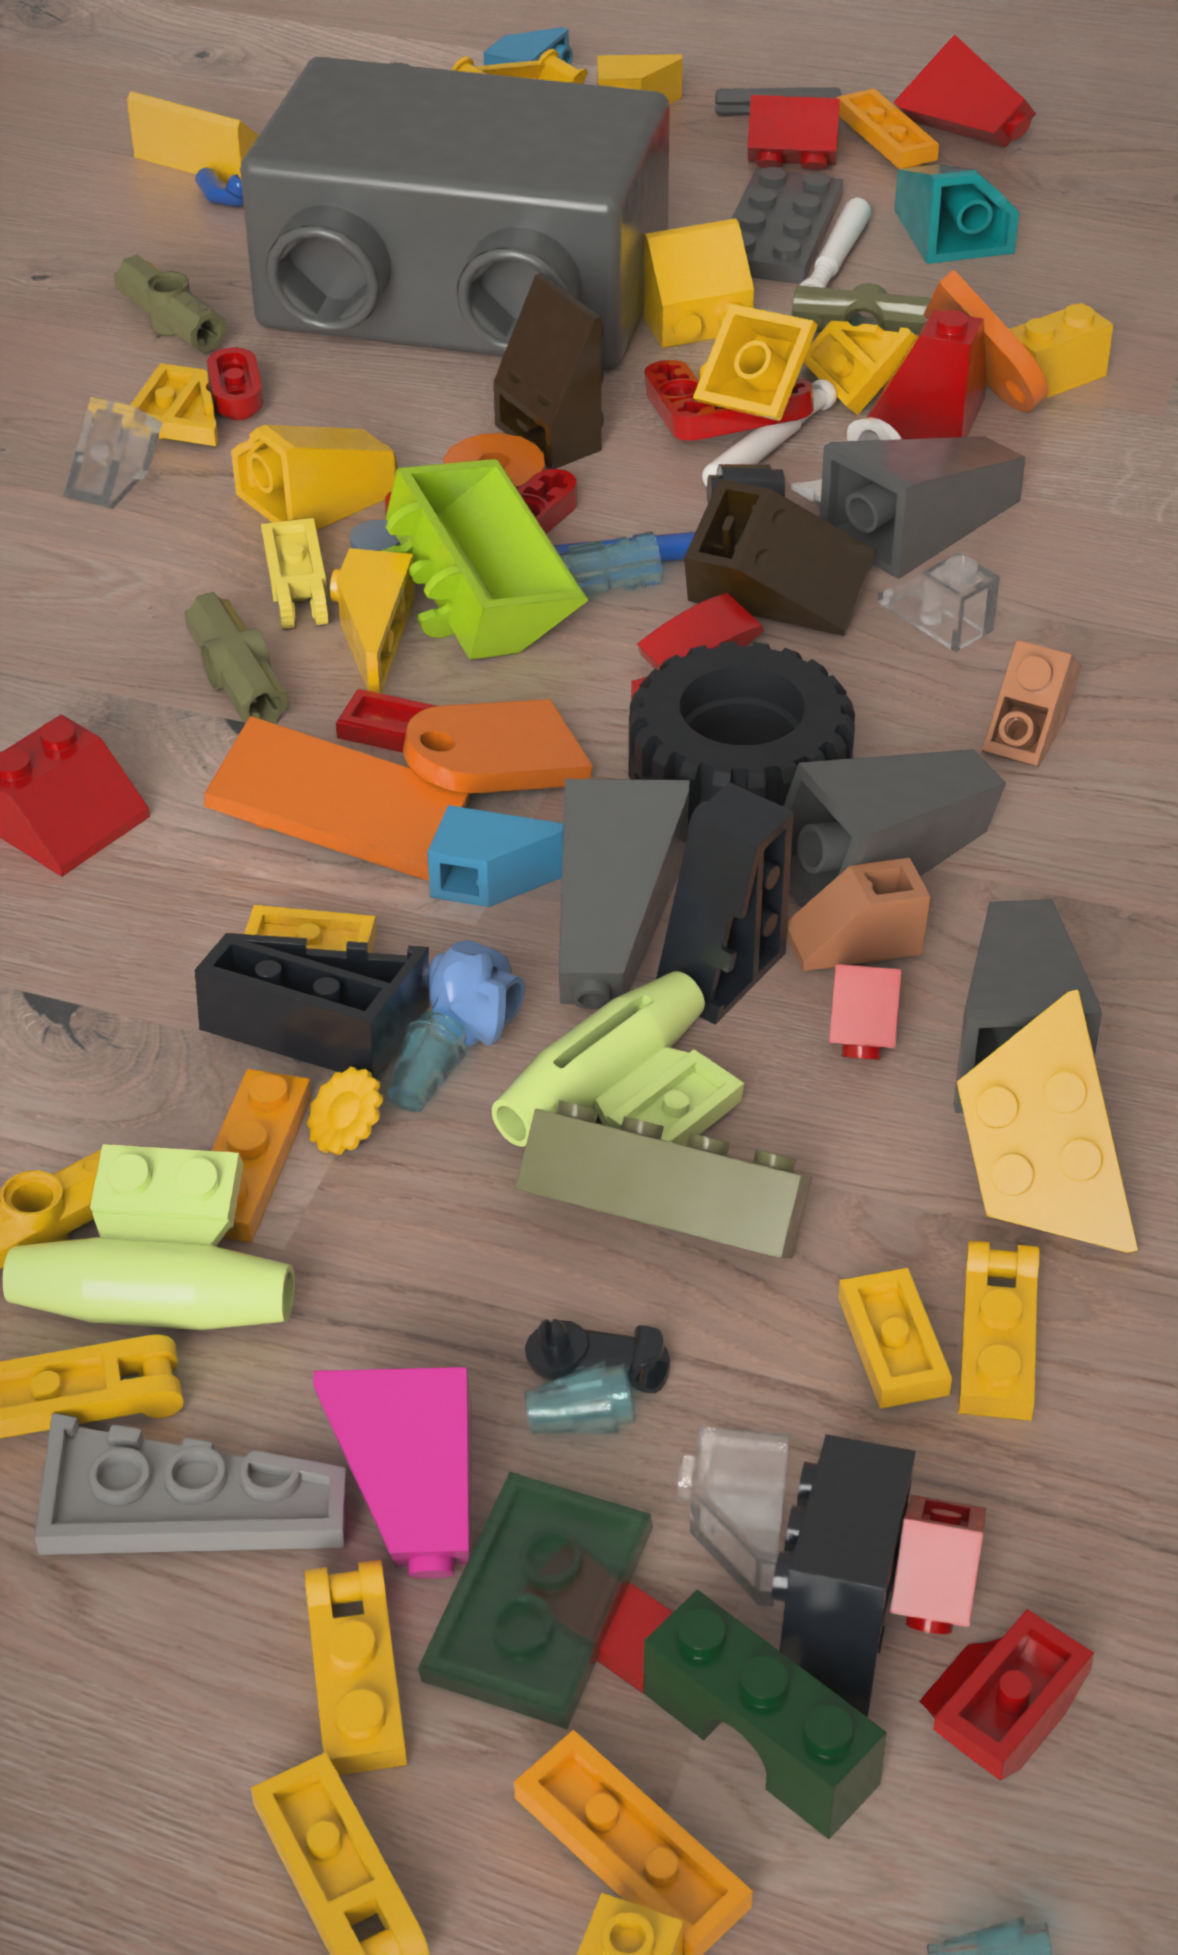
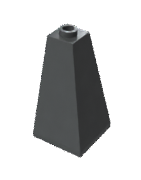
M985 436L830 442L824 446L820 518L876 550V557L873 566L900 579L1018 503L1021 499L1025 456Z
M974 749L798 763L783 806L794 811L789 893L803 907L850 865L910 858L919 876H922L987 832L1006 782Z
M565 779L559 950L560 1004H575L584 1009H600L612 999L630 991L679 877L688 837L689 780Z
M1052 899L989 902L964 1011L953 1103L955 1113H964L957 1081L1067 992L1074 990L1080 992L1095 1057L1102 1011Z

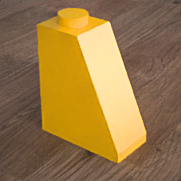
M262 425L249 434L250 438L247 441L238 444L231 450L237 496L272 523L314 518L316 531L384 501L386 495L393 489L395 472L397 470V460L394 451L366 430L359 428Z

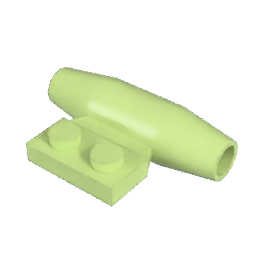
M674 971L612 999L542 1050L492 1105V1118L499 1132L509 1142L516 1146L524 1147L527 1143L535 1109L556 1113L558 1102L562 1100L598 1109V1116L603 1125L621 1129L624 1116L664 1126L662 1140L687 1145L689 1133L700 1135L742 1101L745 1083L695 1049L690 1053L672 1049L674 1044L701 1015L705 1007L702 991L696 982L688 975Z
M103 1144L90 1206L100 1237L12 1246L4 1263L3 1293L6 1301L9 1303L90 1323L210 1330L287 1322L293 1308L295 1275L293 1266L290 1264L216 1247L228 1229L233 1228L244 1166L239 1153Z

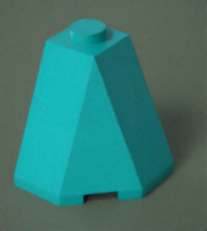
M944 164L897 170L894 211L926 264L1015 254L1019 211L977 170Z

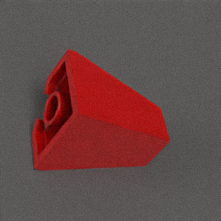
M955 34L894 101L896 106L915 123L1005 148L1012 140H1017L1025 134L1030 127L1032 118L1036 115L1028 102Z
M933 310L878 395L867 418H876L888 423L898 432L902 439L967 437L984 402L986 392L983 319L967 316L958 310Z

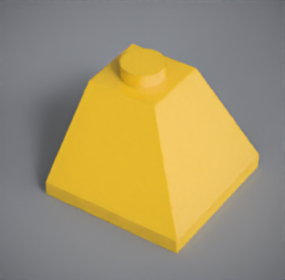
M729 304L693 399L700 403L780 421L818 324L813 320Z

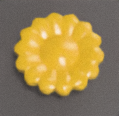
M350 1066L343 1073L335 1072L327 1083L320 1086L317 1097L310 1103L311 1113L306 1124L310 1128L309 1140L317 1144L318 1150L321 1152L341 1155L346 1149L352 1151L357 1148L360 1140L367 1139L371 1134L372 1125L380 1117L378 1108L383 1102V1095L379 1093L380 1082L372 1077L370 1071L366 1069L358 1070Z

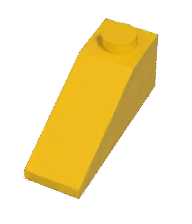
M349 548L341 569H334L332 573L330 597L332 602L339 603L340 625L367 691L382 694L416 599L415 582L409 574V568L413 564V554Z

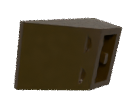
M540 273L534 276L493 381L495 426L505 434L520 436L535 443L544 454L545 465L549 469H557L602 450L604 417L601 410V384L603 383L604 374L601 367V339L603 337V325L600 315Z
M719 478L684 556L688 601L701 603L710 598L728 593L752 616L844 636L875 560L876 550L772 489Z

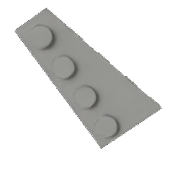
M52 1413L34 1535L38 1554L345 1548L348 1491L346 1467L252 1450L246 1457L219 1453L214 1450L213 1442L184 1437L181 1445L144 1439L142 1429L112 1424L109 1432L79 1427L77 1417Z

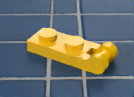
M968 1240L964 1281L958 1414L1032 1421L1035 1402L1038 1246L1017 1245L1016 1251L990 1249V1242ZM988 1277L1014 1279V1288L987 1285Z
M157 1334L0 1361V1438L50 1430L52 1413L77 1417L78 1424L139 1413L155 1419L173 1416L181 1410L184 1404L182 1384L172 1374L178 1365L176 1344L170 1337ZM135 1373L142 1376L126 1380L121 1379V1376Z
M381 1559L358 1562L359 1570L328 1574L327 1567L304 1570L323 1753L327 1752L339 1776L407 1766ZM363 1601L364 1614L333 1618L332 1605Z
M327 1752L251 1787L254 1807L330 1955H429L425 1937L413 1912ZM377 1914L385 1930L359 1942L351 1926Z

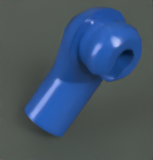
M202 168L197 172L195 177L196 183L209 202L234 207L244 205L242 184L238 174L231 175L228 179V184L221 182L216 172L211 168Z

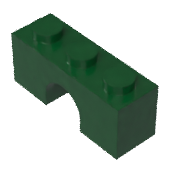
M698 1589L644 1640V1694L703 1741L722 1722L738 1731L756 1750L766 1770L765 1790L827 1839H830L879 1787L887 1732Z

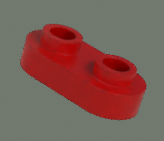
M239 347L224 348L212 353L207 359V367L215 410L231 420L250 418L263 406L262 383L255 354L250 350Z

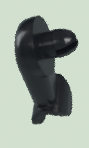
M546 1319L528 1337L525 1345L527 1362L535 1374L548 1381L561 1383L629 1380L631 1385L639 1391L656 1393L663 1388L669 1377L670 1357L667 1348L664 1346L662 1333L659 1329L650 1326L638 1325L634 1330V1336L586 1330L572 1321L553 1319L550 1322Z

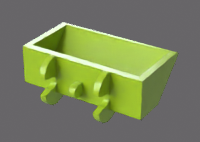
M497 459L397 468L386 515V529L389 534L397 537L401 545H394L381 551L413 554V564L409 568V574L416 584H425L424 593L427 598L434 599L438 606V609H430L417 615L418 623L426 635L433 638H445L455 634L470 660L518 654L589 601Z

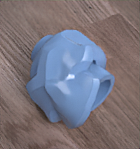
M465 940L453 944L445 953L437 954L429 965V999L432 1005L430 1017L441 1029L458 1038L467 1047L473 1046L479 1041H482L487 1046L497 1044L501 1038L504 1025H507L514 1019L521 1007L525 994L524 980L512 974L508 958L499 951L474 941Z

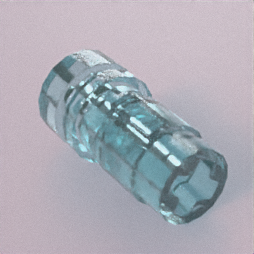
M652 531L634 534L631 541L626 536L618 537L615 544L603 546L601 540L569 546L567 553L560 554L586 596L607 592L612 588L622 586L626 591L636 590L638 583H641V586L646 588L661 585L663 581L660 552Z

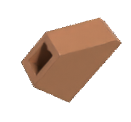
M1016 640L982 748L983 752L1036 767L1040 766L1065 721L1082 667L1072 654Z
M910 858L850 865L787 921V940L802 971L830 969L835 967V964L853 965L922 955L931 896Z

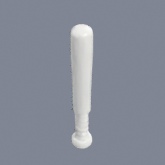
M852 198L846 203L815 262V269L810 278L802 281L800 286L825 288L830 278L837 274L844 259L871 216V207L866 200Z
M818 379L813 382L814 411L811 415L818 410H826L832 407L837 400L836 389L829 381ZM811 415L799 420L755 429L706 465L702 472L704 485L707 487L709 475H716L719 464L760 463L780 444L797 432L801 427V423Z

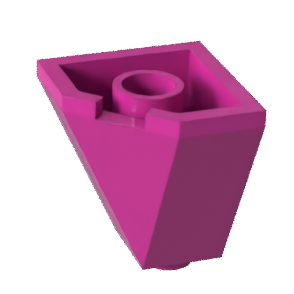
M467 1367L314 1371L313 1386L321 1407L394 1566L408 1567V1576L413 1578L436 1579L455 1575V1565H471L472 1399Z

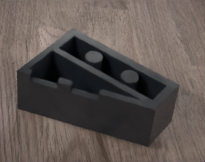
M226 933L195 969L199 1030L343 1073L350 1066L358 1070L366 1069L372 1073L373 1078H377L430 1006L429 947L408 945L407 955L368 953V943L347 941L346 951L308 949L307 938Z
M826 1434L818 1464L804 1462L798 1489L797 1506L792 1505L784 1552H779L776 1563L771 1599L785 1602L779 1651L868 1717L877 1653L881 1652L885 1629L883 1622L889 1594L892 1592L903 1522L909 1503L916 1451Z

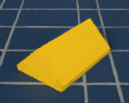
M132 91L129 92L127 104L135 158L197 174L202 168L208 167L216 172L222 182L228 183L229 177L233 174H238L241 179V162L259 136L246 124L237 119Z

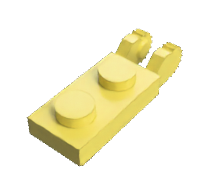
M314 518L261 524L273 602L278 601L282 629L294 628L296 614L292 601H304L311 598L312 618L315 619L316 625L328 624L325 598L327 596L326 576Z

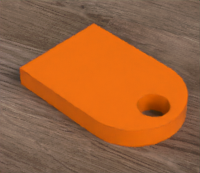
M953 269L938 283L924 313V317L928 319L933 310H958L967 316L982 318L984 321L985 383L1000 399L1014 409L1025 413L1032 411L1048 395V385L1042 370L1025 346Z
M551 699L431 707L420 711L409 721L403 746L404 758L417 775L441 788L463 793H489L565 787V779H590L593 765Z

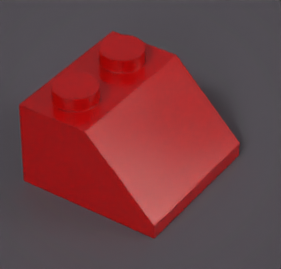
M751 95L747 144L748 162H756V165L762 168L781 167L783 163L800 164V167L807 170H823L827 168V165H836L840 98Z
M62 714L0 752V838L61 877L150 817L149 807L102 738Z

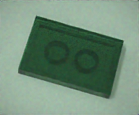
M509 1472L418 1666L421 1682L568 1729L600 1654V1647L626 1593L653 1529L651 1514Z

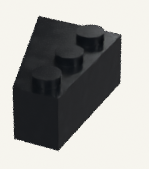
M730 782L709 801L700 803L691 816L688 827L689 833L656 977L658 979L674 971L682 972L691 977L701 989L705 1001L704 1010L699 1017L714 1025L786 954L794 811Z

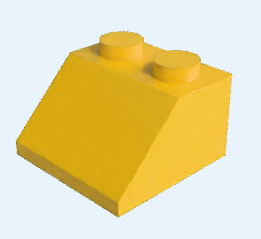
M736 218L644 234V321L662 348L716 339L729 304L754 307L753 282L740 225Z
M1083 303L1072 304L1063 310L1041 318L1030 319L1024 324L1009 329L1030 352L1042 370L1048 385V395L1045 399L1107 376L1114 324L1096 313L1090 306Z

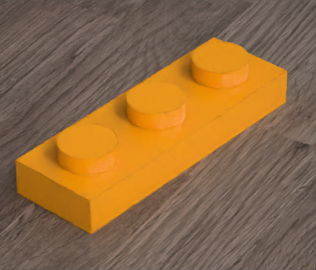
M873 88L836 97L840 98L839 117L898 169L919 167L920 164L938 160L939 143L876 89Z
M254 1069L246 1070L211 1150L239 1153L244 1164L233 1228H229L223 1238L252 1243L311 1101L312 1092L309 1078Z
M575 1730L566 1735L514 1781L515 1799L623 1900L684 1920L683 1955H703L752 1908L753 1891Z

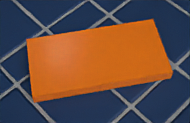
M250 716L206 789L204 807L429 881L427 852L447 806L466 808L469 803L470 793L441 788L424 780L411 768Z

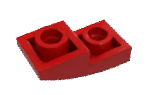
M725 593L703 601L678 614L637 643L641 656L652 667L659 670V667L665 660L676 654L681 658L685 657L689 650L695 647L706 645L707 649L719 647L721 642L737 641V646H747L763 633L764 629L762 624L732 596Z

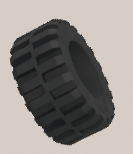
M737 641L721 642L719 647L707 649L706 645L690 649L685 657L681 658L676 654L665 660L659 667V670L654 669L640 684V688L633 695L629 716L628 776L630 780H689L688 827L691 816L697 806L704 801H709L729 782L780 806H784L798 763L853 759L855 734L853 703L848 698L846 690L834 675L828 676L829 673L824 666L813 659L808 662L802 660L799 652L784 648L781 652L770 649L769 644L753 642L752 646H737Z

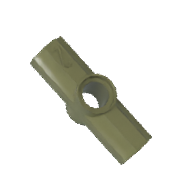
M137 254L122 260L121 267L114 274L115 287L150 314L151 328L154 332L166 336L177 335L190 346L196 347L203 353L218 348L222 337L227 334L226 319L190 293L189 279L186 275L175 271L162 272Z
M873 283L860 284L853 290L796 285L791 316L813 320L818 324L815 332H822L828 323L833 320L849 322L853 326L861 324L878 325L884 331L899 332L900 327L908 328L917 336L927 321L924 313L931 298L888 294L885 289ZM858 312H868L874 317H865Z
M215 592L197 596L193 605L184 611L188 631L201 651L204 669L212 688L215 691L225 690L243 721L247 722L248 718L252 716L276 724L282 712L289 708L288 696L271 668L268 650L260 631L257 628L247 630L229 599H221Z

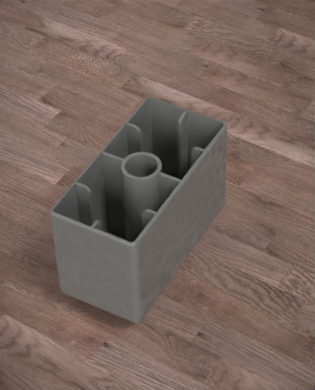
M328 57L312 58L241 162L240 174L256 320L267 328L504 356L534 276L542 273L601 316L603 325L601 367L603 369L614 368L621 362L644 309V234L668 230L670 105L667 97L660 92Z

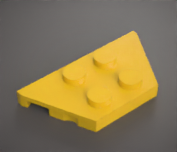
M1078 990L1070 991L957 1081L986 1216L1126 1253L1139 1251L1080 992Z

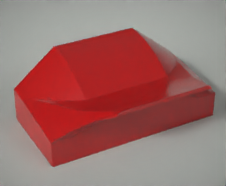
M1026 1609L1003 1637L988 1642L968 1644L919 1702L935 1719L933 1730L1001 1781L1019 1771L1064 1717L1091 1671L1094 1652Z

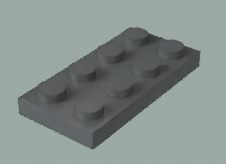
M779 167L755 169L731 218H736L739 222L752 278L801 284L807 278L842 198L843 179L830 178L827 174L813 172L807 175L790 173Z

